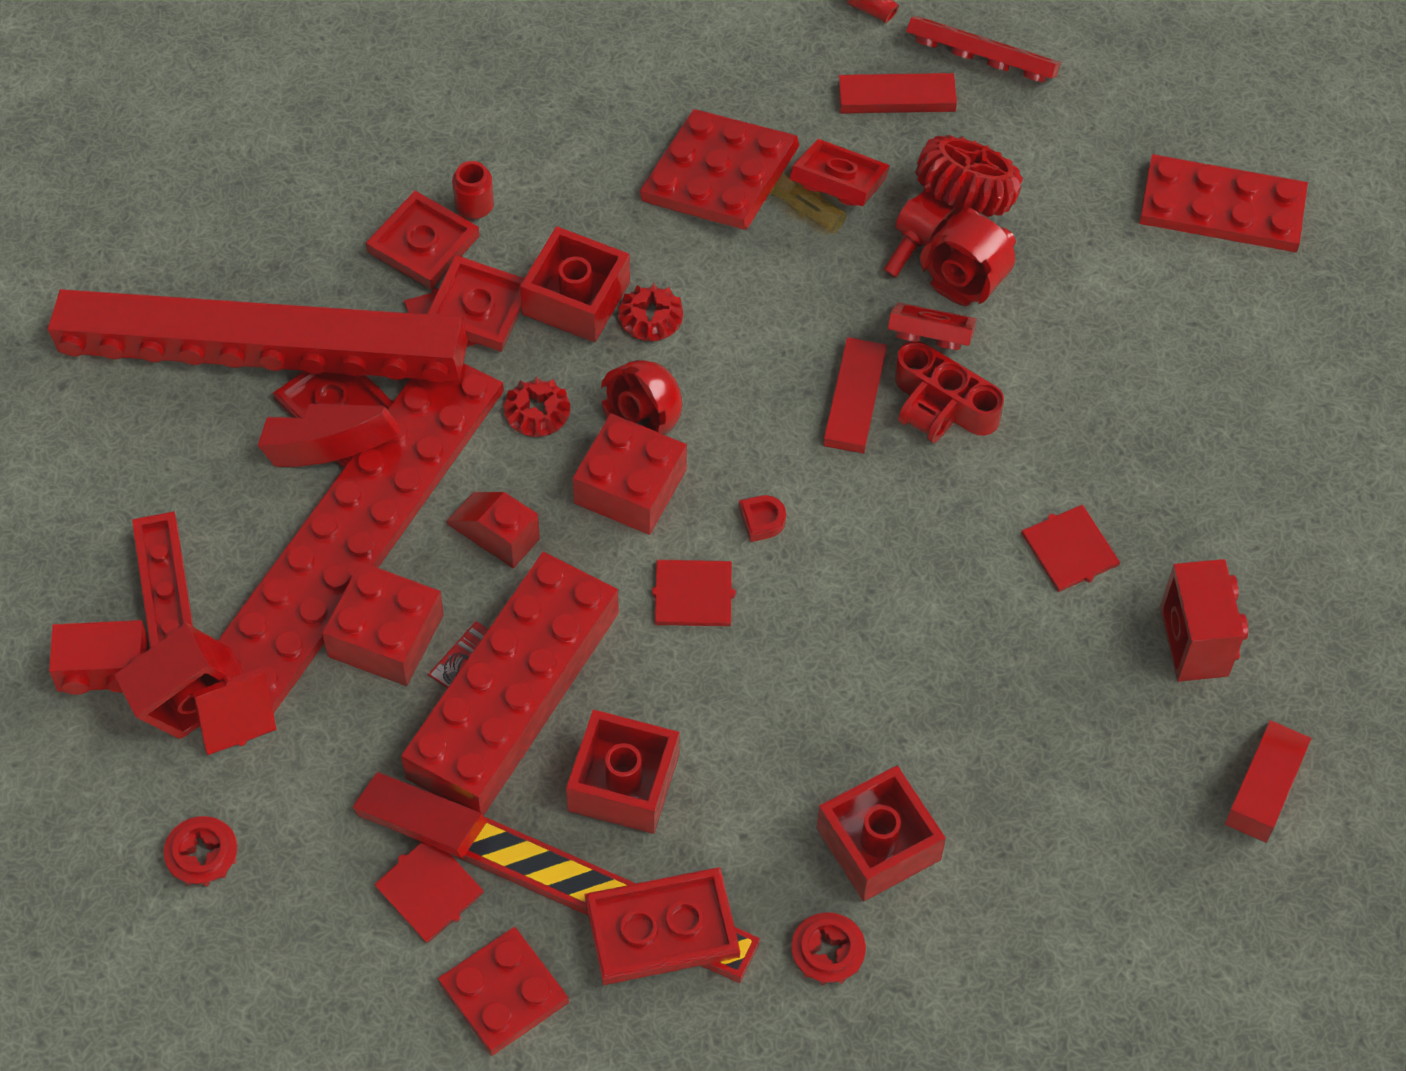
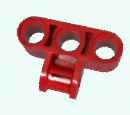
M912 341L900 348L897 356L895 382L897 387L910 395L900 411L899 423L902 425L909 423L928 435L927 440L932 443L938 442L953 423L980 436L992 434L998 429L1004 405V395L997 386L922 342Z

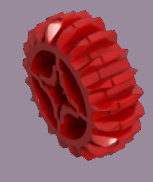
M946 135L945 137L935 136L934 139H928L916 162L915 174L918 176L917 181L924 186V189L929 193H933L937 200H943L948 203V206H955L960 208V210L972 208L979 214L981 213L987 217H992L993 215L1002 216L1004 212L1010 211L1020 194L1023 180L1020 170L1013 165L1010 159L1002 157L1001 152H995L989 148V145H981L976 140H966L963 136L955 138L952 135Z

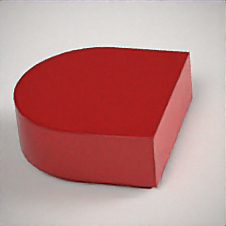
M761 495L739 500V510L750 542L772 538L782 532L786 524V508L779 499L769 495Z

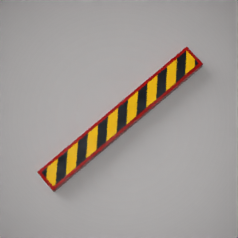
M485 817L487 820L486 825L464 857L460 858L587 916L585 893L636 884ZM735 927L741 951L740 958L702 965V967L741 983L760 944V938Z

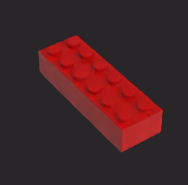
M543 551L401 755L405 779L435 795L485 815L618 616V589Z

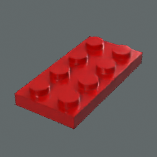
M1152 154L1139 224L1297 253L1301 239L1308 182Z

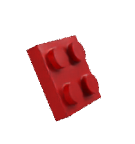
M817 139L793 165L789 180L800 183L808 191H822L835 196L843 204L863 207L886 180L890 165Z
M414 190L366 242L367 253L432 290L447 273L455 255L462 256L480 237L479 227Z
M455 255L427 314L462 317L468 341L502 352L522 310L520 285L525 278Z
M897 302L890 314L888 329L897 331L896 337L900 339L918 342L921 336L937 339V346L960 350L961 345H970L977 318Z
M515 926L438 978L440 987L491 1056L569 1003L567 994Z

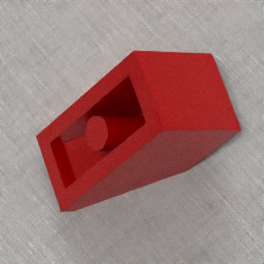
M473 492L447 520V525L513 569L540 540L538 513L506 492Z

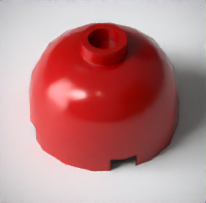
M635 360L607 372L602 380L601 389L607 386V399L601 401L607 419L610 413L634 423L649 417L650 422L648 425L641 426L663 435L671 432L678 422L683 406L681 390L676 379L662 365L656 362Z

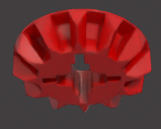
M654 282L647 288H641L637 285L632 293H624L622 303L619 306L620 324L628 334L644 341L665 339L674 334L682 324L683 308L681 298L674 296L670 287L661 289ZM650 302H654V305H656L652 321H648V316L646 315Z
M536 376L530 382L524 383L520 380L515 389L508 390L504 404V414L509 425L517 432L526 436L542 437L555 433L564 426L570 415V402L566 389L559 388L554 379L546 382L541 381ZM529 397H532V399L539 403L544 402L545 415L536 407L530 408Z
M209 816L193 817L181 822L171 831L164 845V860L172 876L182 880L188 887L191 884H203L208 887L211 881L225 878L232 864H236L238 843L232 829L223 821ZM200 837L207 850L214 849V851L207 853L205 865H201L196 856H189L196 852L197 838Z
M824 912L812 915L798 926L793 935V962L801 969L805 978L811 977L819 981L822 986L830 982L842 984L847 978L858 973L864 961L866 943L863 933L851 919L841 914ZM821 934H823L824 939L828 940L831 946H842L836 950L835 964H833L832 960H829L826 954L818 955L816 953L821 949Z

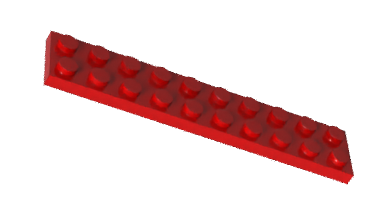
M463 363L460 382L444 381L436 383L427 379L410 378L388 408L389 413L401 428L399 436L352 457L219 638V642L230 647L243 674L263 667L266 672L273 713H275L324 645L322 632L360 562L379 568L504 392L503 382Z

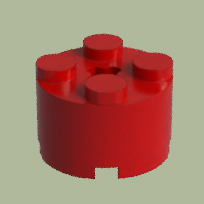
M964 208L960 213L952 216L923 248L920 256L923 272L928 269L933 277L930 284L940 295L961 306H969L971 302H979V305L988 299L1012 271L1015 264L1013 247L1016 244V239L1008 229L999 227L972 208Z

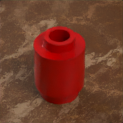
M467 161L459 165L452 177L455 209L465 218L479 219L485 217L494 207L492 175L482 163L477 161Z

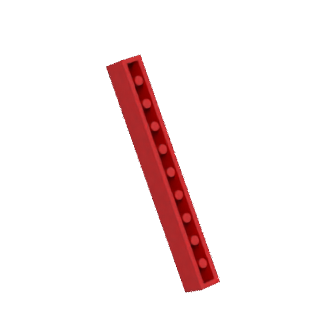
M65 289L59 290L47 329L57 351L73 357L92 355L104 356L109 359H144L149 362L176 361L190 365H200L201 363L218 364L230 368H239L241 366L260 367L271 371L282 369L301 370L312 374L322 372L343 373L353 377L362 375L385 376L394 380L403 378L427 379L436 383L444 381L460 382L468 343L463 318L458 316Z

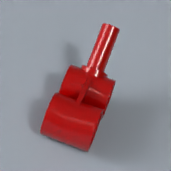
M926 190L917 197L910 199L902 208L895 224V229L901 232L903 239L883 271L897 278L915 248L922 245L926 246L952 216L960 213V208L948 206L947 202L937 200L933 193H929Z

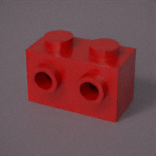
M142 620L52 624L49 672L57 691L80 695L87 693L89 690L109 689L113 692L123 693L114 675L126 667L129 660L134 656L149 650V640Z

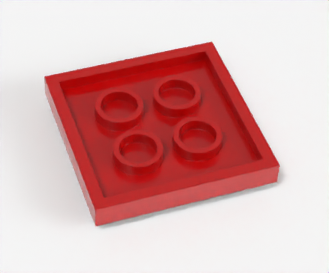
M693 109L640 189L641 199L652 205L747 230L799 148L798 137L794 134Z

